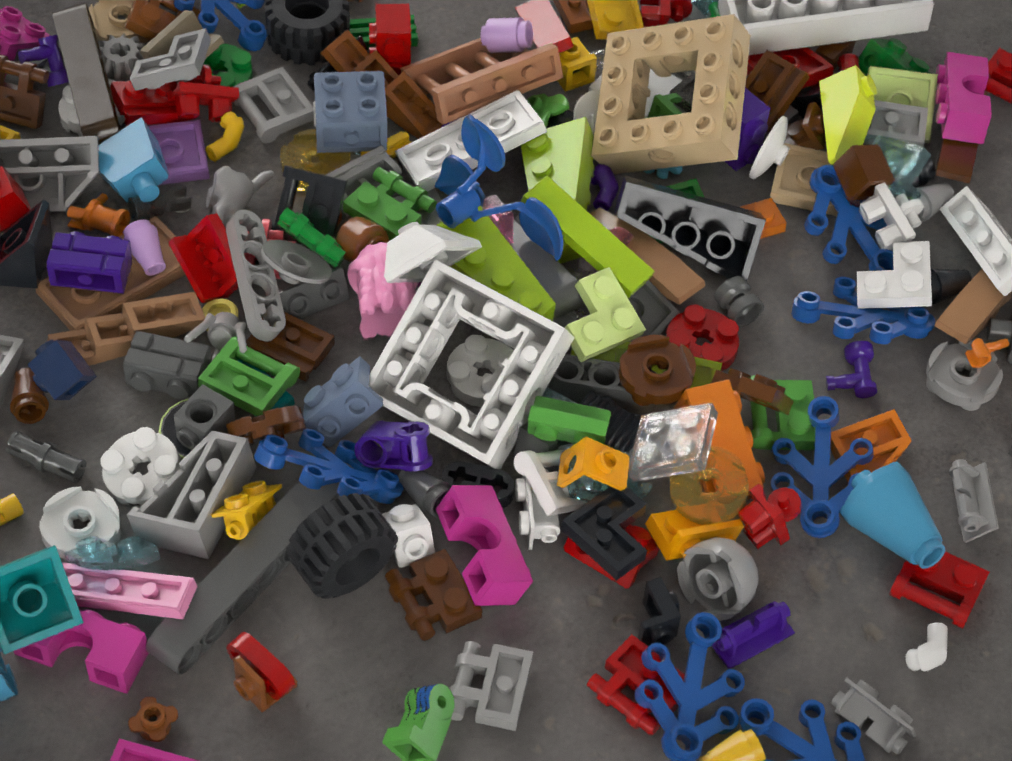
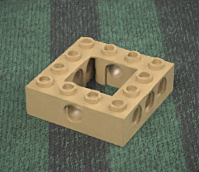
M724 15L607 34L591 155L599 164L609 166L613 174L738 159L751 35L736 15ZM650 68L659 77H670L671 73L691 70L696 72L692 110L690 113L644 118L647 97H650L651 93L648 89Z

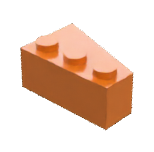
M729 379L686 389L681 399L678 400L670 412L673 421H681L688 436L683 437L682 442L686 450H694L698 463L694 470L709 504L714 503L716 507L752 499L749 490L758 483L763 487L765 483L762 465L760 462H755L751 449L753 448L751 430L748 426H744L740 415L742 411L741 398L736 390L733 391Z

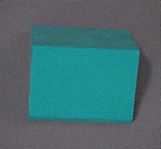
M55 545L0 566V648L4 655L84 623Z

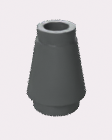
M401 470L398 477L404 490L423 514H431L437 517L436 508L450 490L449 483L423 470L415 472Z

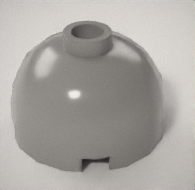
M715 537L701 541L687 549L684 553L687 555L678 563V581L685 598L690 604L696 599L708 609L704 612L714 615L719 621L730 619L738 614L755 596L759 582L758 568L750 553L734 540Z

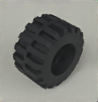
M266 0L265 20L268 45L272 47V51L276 55L281 54V59L285 61L293 60L294 64L308 63V65H315V62L319 61L321 63L328 62L321 55V52L347 29L350 32L349 1Z
M351 493L347 496L337 497L312 512L292 534L286 552L290 562L317 597L322 599L336 598L358 589L375 577L392 558L391 556L397 548L398 536L367 495Z

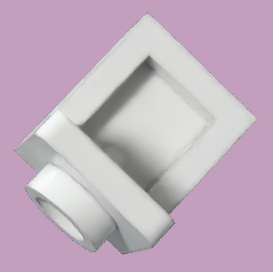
M416 504L398 505L389 512L382 513L398 536L394 555L399 567L409 566L410 563L435 553L430 522Z

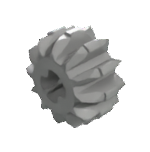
M125 33L118 38L110 34L108 41H99L108 79L130 81L136 61L144 59L139 50L146 44L141 43L138 36L128 39Z

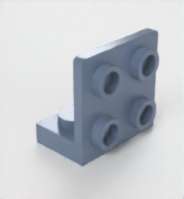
M384 72L315 73L317 153L372 151L381 145L387 151V109Z

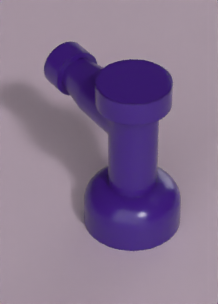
M57 34L38 39L40 46L18 52V58L22 64L24 61L48 60L51 70L47 81L48 87L69 82L57 44L59 41Z
M868 341L849 343L844 348V357L848 364L854 366L855 373L836 377L834 375L826 376L827 391L835 390V388H854L855 395L858 398L872 397L877 393V385L871 379L869 363L874 358L873 345Z

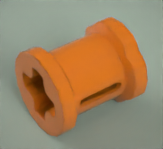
M93 199L85 209L82 224L86 230L92 231L97 229L119 237L123 235V230L130 223V212L126 209L115 210L104 206L101 200Z

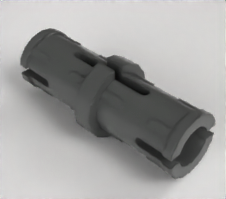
M15 431L7 442L8 445L14 446L13 448L10 446L6 447L8 454L34 464L35 469L43 473L47 470L73 483H77L85 472V469H83L86 467L85 460L59 450L58 445L50 441L43 443L20 431Z

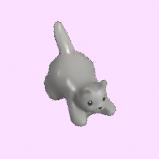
M229 166L219 168L214 174L213 186L207 192L206 208H213L212 214L217 213L226 228L233 215L237 211L246 208L253 193L273 178L274 172L272 170L263 171L253 180H250L245 173L236 172Z

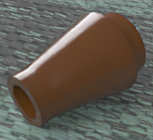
M22 368L15 373V383L10 403L11 413L19 422L25 424L39 422L44 418L49 408V402L44 391L36 385L32 378L34 372L31 368Z

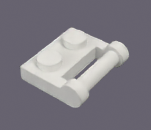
M573 444L562 445L558 450L540 453L530 450L521 451L514 458L516 471L521 475H526L539 504L547 516L576 511L602 492L597 480L585 475L565 488L557 486L559 471L549 473L545 471L544 468L558 466L562 452L573 446ZM576 455L569 464L568 473L571 472L576 463Z

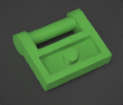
M233 336L198 377V385L200 387L203 384L234 402L235 406L255 416L263 415L264 411L271 410L287 388H291L296 383L300 374V368L289 362L283 364L248 346L247 351L241 353L237 337ZM240 359V360H242V361H244V362H247V363H249V364H251V365H253V366H255V367H257V368H259V369H261V370H263V371H265V372H267V373H269V374L275 376V378L273 379V378H271V377H269V376H267V375H265V374H263V373H261V372H258V371H256V370H254V369H252V368H250V367H248V366H246V365H244V364L238 362L237 360Z
M774 380L777 382V385L786 389L784 394L794 401L789 415L775 411L777 432H772L768 428L766 407L750 401L753 430L751 431L753 448L772 450L776 440L788 438L794 442L796 450H815V427L811 425L808 416V406L814 399L812 380ZM783 447V448H781L780 450H791V449H790V448H787V447Z

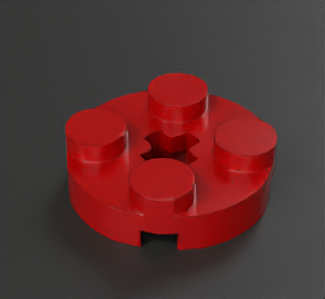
M697 304L687 306L684 312L676 315L669 323L666 331L669 342L679 347L680 343H682L691 351L694 357L722 363L721 371L729 368L735 361L740 342L738 335L739 326L734 320L727 318L717 311L704 309ZM699 337L706 338L711 344L705 342L701 346L696 344V340Z

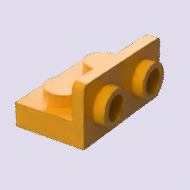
M714 503L650 514L645 523L666 561L685 558L687 554L684 553L687 549L707 539L719 537L736 541L744 528L740 519L725 522Z

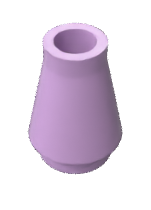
M144 219L134 221L126 226L123 230V240L130 241L131 254L142 266L147 276H154L164 271L166 264L163 260L157 227Z

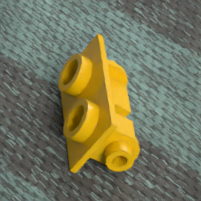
M262 480L245 484L242 487V492L224 500L225 504L214 511L211 516L212 518L223 517L227 535L232 539L241 540L276 505L273 494L282 488V484L266 485V482Z

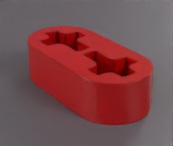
M242 632L227 644L226 649L231 659L233 660L239 655L261 677L265 683L266 693L272 698L279 700L295 686L294 678L289 670L249 633Z

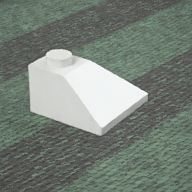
M412 222L401 227L398 230L399 235L387 242L384 277L387 283L422 282L435 259L450 267L480 249L482 245L477 239L436 225H419L418 222Z

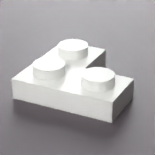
M929 241L893 242L894 270L857 271L858 309L932 306Z

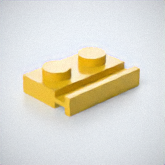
M587 0L596 39L607 40L608 33L644 28L637 0Z

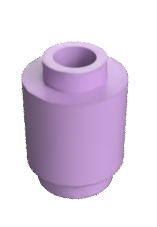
M521 17L489 18L486 25H483L481 28V42L490 53L522 52L524 48H531L533 27L530 21H524Z

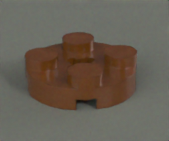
M646 335L633 340L628 345V350L622 354L619 363V379L622 386L632 395L633 401L641 406H648L650 404L663 405L680 400L684 391L691 388L696 372V362L691 351L682 343H680L679 347L669 342V337L663 335ZM657 365L659 369H666V371L662 374H655L651 372V366Z
M295 405L264 411L263 415L251 418V415L228 423L226 428L228 434L248 438L249 445L254 444L253 440H263L267 435H276L284 439V435L305 430L306 425L301 408Z

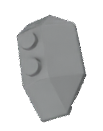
M98 136L0 140V166H3L22 188L31 209L45 199L49 203L50 212H67L69 207L76 202L99 174Z

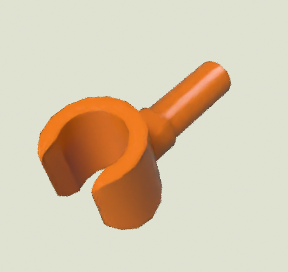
M102 193L96 199L101 200L102 204H104L108 200V196ZM87 206L85 208L69 207L67 217H71V220L67 225L68 227L86 230L82 221Z
M977 338L971 344L973 350H967L965 355L971 367L980 368L991 361V352L1009 347L1010 343L1006 338L992 343H984L982 339Z

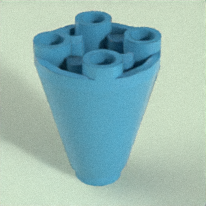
M892 462L889 465L874 470L872 473L869 470H863L854 477L851 483L854 489L840 509V515L850 526L908 562L919 565L922 569L935 565L943 557L946 548L942 544V537L910 474L899 462Z

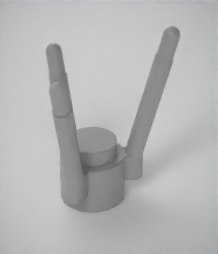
M220 312L215 316L208 313L204 321L184 337V341L189 343L208 329V339L215 347L212 360L233 336L237 337L240 352L245 353L247 351L245 338L247 325L245 322H240L230 312Z

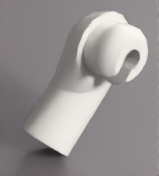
M931 623L928 625L927 643L918 646L917 649H910L906 653V663L909 669L912 671L920 669L922 671H929L945 662L948 628L945 624Z

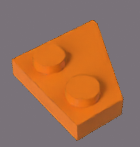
M895 409L831 432V452L836 460L850 449V445L855 439L865 438L873 445V459L864 465L857 464L844 475L848 483L850 477L856 473H860L863 470H869L872 473L874 470L896 462L912 442ZM858 448L855 453L864 455L868 452V449Z

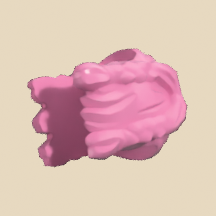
M383 242L367 245L361 250L358 257L348 265L347 276L349 283L359 299V310L362 317L359 330L363 340L373 339L377 334L382 337L385 335L388 338L393 334L416 294L415 289L419 283H387L384 277L387 243Z

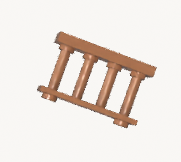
M481 38L400 68L401 73L405 71L425 95L431 94L433 96L437 120L443 125L462 118L516 90L523 94L563 78L558 46L552 43L531 51L524 48L522 52L490 53L487 47L482 45Z

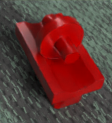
M639 0L644 28L665 25L670 18L676 22H681L692 12L691 0Z
M203 64L200 75L190 81H180L175 90L170 89L168 91V101L175 102L179 119H196L200 116V105H208L209 120L220 123L221 117L225 113L232 112V103L239 98V88L220 86L221 77L212 75L210 66Z
M758 483L749 490L752 502L738 511L739 518L745 525L743 531L757 549L773 538L781 546L790 540L786 522L795 519L800 514L802 509L801 498L793 489L784 487L774 490L766 500L764 489Z

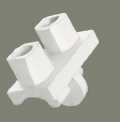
M883 182L875 186L873 196L860 203L859 212L868 225L881 218L884 219L887 226L876 231L875 238L881 249L893 250V242H911L916 237L913 228L920 226L922 223L918 214L923 210L924 205L920 199L909 201L904 193L894 198L886 183Z

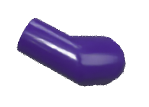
M598 164L594 166V175L591 178L593 179L591 184L599 185L600 188L593 206L595 209L600 207L609 211L619 192V185L612 169L605 164Z

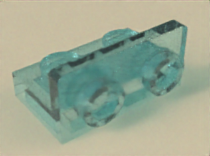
M878 135L872 145H879L894 176L895 181L888 187L893 197L896 198L904 193L908 199H919L921 194L912 185V182L921 173L931 154L922 146Z

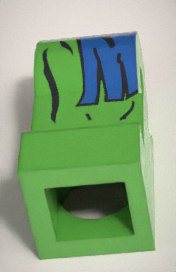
M434 684L410 690L405 698V713L400 725L387 729L382 743L402 761L437 760L455 706L453 694L444 684Z

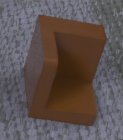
M852 145L833 165L848 201L866 200L874 195L875 186L885 182L889 187L895 181L879 145Z

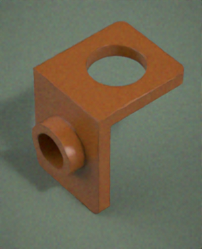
M239 655L233 659L235 680L233 683L243 699L246 701L250 700L262 713L279 701L266 693L264 681ZM294 676L293 678L295 681V686L289 692L295 689L298 685L297 679Z

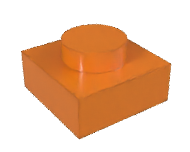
M772 198L740 206L744 209L759 212L765 218L766 222L760 239L785 232L787 222Z

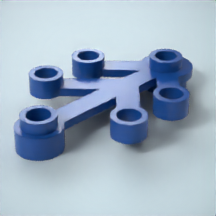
M174 0V6L180 11H191L195 4V0ZM201 0L198 21L203 29L206 28L208 34L213 33L218 24V16L214 13L216 7L240 30L238 42L244 49L258 51L263 48L267 37L265 26L257 20L249 21L231 2L245 4L253 9H260L263 7L265 0Z
M823 165L815 169L810 176L809 183L812 190L816 193L813 210L804 222L805 230L814 236L821 235L828 225V218L825 215L830 201L837 210L831 240L822 252L824 259L831 264H838L843 260L847 253L845 243L848 230H850L870 260V271L894 270L893 251L880 249L865 227L868 226L880 230L887 226L884 219L881 218L869 225L865 223L859 208L850 205L846 199L847 196L834 166ZM812 221L818 222L820 226H816ZM831 249L836 250L839 255L834 254Z
M838 277L835 279L833 294L838 298L845 299L852 305L820 301L818 294L811 291H803L794 299L791 311L792 317L802 323H815L820 319L821 314L839 316L835 318L832 332L841 339H851L856 333L871 327L869 338L877 344H888L891 342V339L902 334L915 339L925 338L935 326L934 316L923 307L888 308L889 310H883L882 308L858 309L857 291H855L856 282L849 277Z
M821 396L813 399L808 406L809 421L815 427L814 466L796 450L795 444L791 439L780 438L774 442L772 447L774 459L778 463L790 465L813 487L812 501L794 485L793 477L790 474L779 472L771 479L772 492L778 489L776 487L778 483L784 481L790 484L787 488L793 489L798 493L802 504L800 511L801 526L808 535L815 538L828 537L837 530L840 523V509L854 489L851 483L859 473L852 475L849 479V485L830 500L829 488L857 464H867L874 456L872 443L868 439L858 438L851 443L850 449L830 465L831 428L836 426L839 421V408L834 399ZM821 414H829L831 416L826 420L818 419ZM783 447L791 449V451L786 455H781L778 453V451ZM858 448L868 449V452L864 455L855 453ZM817 517H825L827 519L823 524H815L813 522Z
M307 428L303 430L298 444L316 457L288 449L287 441L276 435H267L265 439L261 440L254 454V459L269 469H282L286 461L304 466L299 481L307 488L318 490L324 485L339 483L337 488L339 496L358 493L359 495H367L377 502L391 504L395 501V498L401 496L404 489L403 485L399 482V477L395 473L385 469L377 471L374 468L361 464L354 452L356 443L341 440L334 455L322 445L325 437L313 429Z
M707 612L696 614L686 624L685 635L690 644L684 681L672 664L670 653L666 646L661 643H653L642 653L644 666L651 671L658 672L679 706L678 717L676 718L662 698L663 689L661 685L654 680L644 681L635 690L636 702L643 708H650L664 730L661 745L665 755L671 761H695L702 752V745L705 740L718 733L722 735L728 734L739 723L737 712L729 706H722L712 714L709 720L694 726L698 710L723 696L734 697L745 686L743 675L735 669H729L720 675L717 681L701 689L707 648L714 644L722 633L719 620ZM696 629L702 631L704 638L698 634ZM651 652L657 653L661 662L655 661L651 656ZM726 678L734 682L735 688H731L727 684ZM644 689H649L653 693L654 699H649L645 695ZM720 715H724L728 719L729 726L722 723ZM676 739L683 742L685 750L678 746Z
M754 698L743 704L739 716L741 728L744 731L752 729L756 736L765 735L801 758L789 761H838L834 758L824 722L825 708L819 701L812 699L805 701L800 708L798 716L801 724L808 728L812 744L774 721V710L767 701ZM813 710L819 717L811 718L805 711ZM758 718L762 724H754L748 719ZM842 722L838 725L834 735V742L840 749L845 750L847 761H865L859 741L861 730L852 722ZM848 732L853 735L854 739L846 740L842 737L841 733Z

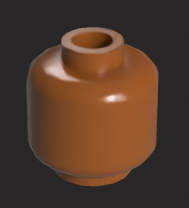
M355 216L348 219L340 227L336 236V242L346 252L344 259L351 263L367 245L380 242L387 243L389 242V236L387 231L377 223L365 217Z

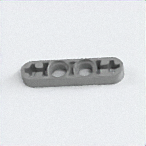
M246 209L239 210L227 223L226 235L247 326L252 335L257 339L272 341L284 329L286 319L274 268L265 261L261 254V248L267 241L261 219L252 211ZM244 253H250L255 256L259 265H253L248 262ZM252 284L261 286L266 292V297L256 294Z

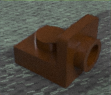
M813 102L808 104L804 120L788 124L785 143L821 150L824 149L826 142L823 112L817 103Z

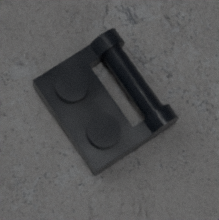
M284 165L282 176L285 177L275 223L272 225L271 230L284 231L277 225V222L280 220L278 218L287 207L293 210L299 181L308 183L301 213L310 219V222L314 225L313 227L323 235L329 234L334 238L348 181ZM284 231V240L295 241L297 244H300Z

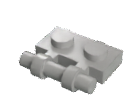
M465 642L463 653L457 656L455 670L457 671L455 684L449 688L453 694L455 705L451 719L456 721L462 720L465 708L471 706L477 708L475 723L516 731L533 660V651L493 643L490 657L479 655L481 646L477 642ZM478 674L485 676L482 689L471 687L473 676Z

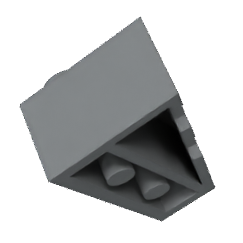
M211 431L178 463L180 469L166 483L160 481L153 488L154 495L140 508L135 506L127 513L138 543L210 559L226 528L223 517L212 518L211 514L225 504L224 500L242 492V487L249 483L257 468L248 438Z

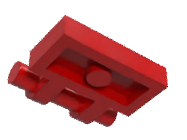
M631 634L606 660L605 669L613 676L606 681L599 674L595 673L587 682V687L597 694V700L606 707L611 705L626 717L625 722L634 729L641 728L648 735L653 736L659 729L660 724L650 715L651 709L641 707L621 691L628 686L635 692L636 688L644 681L654 680L661 685L663 689L662 698L671 711L674 712L679 706L658 672L651 671L644 666L642 653L648 646ZM651 652L652 658L657 662H661L659 655ZM676 668L677 672L684 681L685 674ZM644 689L645 695L649 699H654L653 693L649 689Z

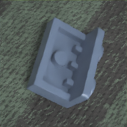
M359 356L349 365L347 363L341 365L329 381L322 386L317 385L313 387L304 398L303 417L306 428L320 432L325 437L323 443L328 447H331L383 406V398L369 387L370 365Z

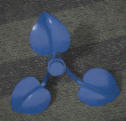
M471 114L467 115L462 123V141L469 156L478 161V167L473 172L465 161L455 155H449L444 159L439 178L434 187L449 196L436 204L439 218L449 228H455L468 218L476 222L482 217L518 210L520 211L519 221L525 234L534 243L550 253L555 258V261H558L563 251L561 227L552 211L538 199L531 197L526 200L525 204L519 201L478 211L479 206L483 207L485 205L486 198L476 180L485 171L486 166L494 172L500 171L505 166V152L498 138L485 124L475 119Z

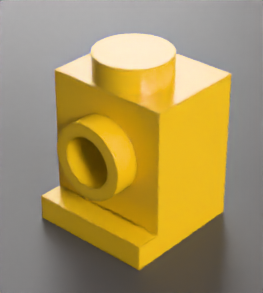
M578 37L571 38L572 48L559 53L563 78L557 81L565 92L595 81L597 57L594 53L590 54Z

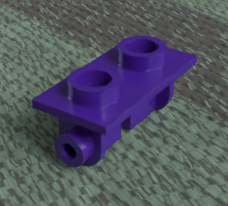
M771 602L722 628L720 638L711 647L728 670L795 634V631L786 619L791 615L788 605L785 602Z

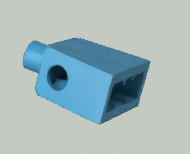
M142 117L99 144V174L126 203H131L138 198L143 202L155 200L160 193L157 185L167 180L169 176L159 142Z

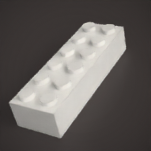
M718 0L720 16L735 14L750 33L749 55L765 53L766 50L775 52L928 31L934 6L933 0Z

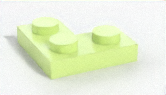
M610 267L584 277L576 283L575 288L588 308L590 315L567 324L565 328L574 337L571 347L580 362L640 337L646 331Z

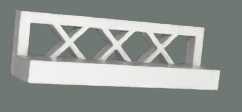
M966 186L944 204L940 211L995 287L1004 296H1007L1012 291V238L990 209Z

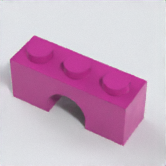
M947 52L944 65L938 64L936 74H938V88L935 102L939 104L936 123L941 124L942 138L983 144L992 117L990 96L984 95L989 78L988 58Z
M452 485L437 506L436 512L448 541H463L478 550L462 572L474 605H515L533 583V579L493 486Z
M79 610L84 623L14 651L15 655L53 667L58 656L67 648L74 646L86 647L90 649L85 659L89 681L125 694L130 690L149 654L146 651V635L138 627L130 623L118 624L104 619L102 615L92 610Z

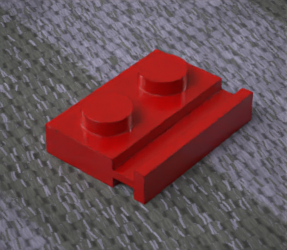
M131 81L111 82L110 88L114 104L120 115L125 116L124 123L126 126L141 117L147 125L190 121L189 119H179L175 102L168 101V91L176 89V81L165 83L157 89L150 90L145 88L136 91Z

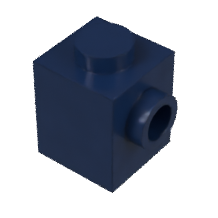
M52 339L45 342L35 351L37 356L28 363V366L34 372L32 378L36 385L45 393H50L54 400H70L97 377L71 341H54Z

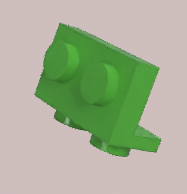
M536 396L528 417V434L546 441L561 440L570 442L573 445L587 436L605 444L611 412L601 408Z

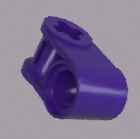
M376 421L371 424L355 444L354 452L356 458L361 464L369 468L402 469L409 472L425 470L433 464V457L428 453L427 436L430 434V427L424 422Z

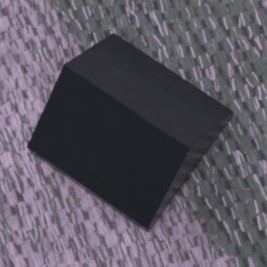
M45 199L0 234V286L38 289L53 243L50 206Z

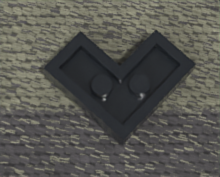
M608 487L563 519L561 531L617 581L646 558L647 550L624 529L645 514L647 504L628 487L622 491Z

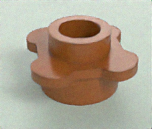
M145 697L140 702L141 708L136 716L128 720L129 729L133 733L139 732L141 737L148 741L161 742L169 734L171 723L177 721L178 710L174 706L166 707L157 703L154 697ZM151 717H157V720L154 722H151L149 719Z

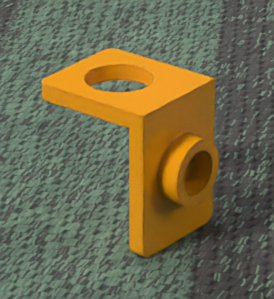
M586 436L562 452L557 486L565 488L585 475L622 491L627 487L630 458L627 454ZM576 455V463L571 472L568 473L569 464Z

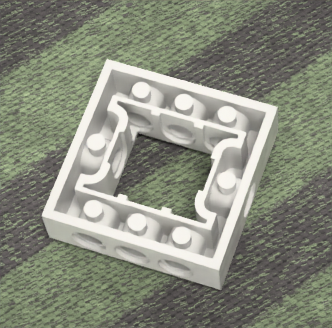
M435 259L372 369L369 387L383 398V407L410 422H424L428 424L431 434L488 466L500 470L517 441L520 427L528 421L531 405H534L535 397L543 395L574 337L566 328ZM459 320L515 349L509 360L505 358L503 361L504 369L490 394L485 393L483 397L485 403L478 415L472 413L461 404L450 401L423 384Z

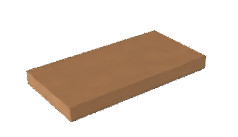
M157 216L152 217L148 221H150L151 225L157 227L166 268L157 275L147 276L142 266L132 255V266L129 277H127L124 294L50 285L49 277L40 281L38 289L35 288L36 293L70 331L85 329V319L121 313L123 303L144 300L185 275L169 246V241L176 236Z

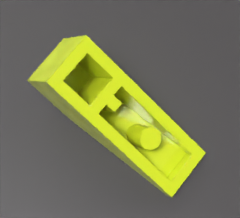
M856 65L819 81L828 162L831 165H834L852 145H863L875 113L874 95L877 94L876 85L871 76H865Z

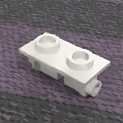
M522 475V478H516V501L523 502L524 511H519L520 535H527L528 550H532L534 539H541L545 543L556 541L557 535L560 533L558 514L546 515L526 475Z

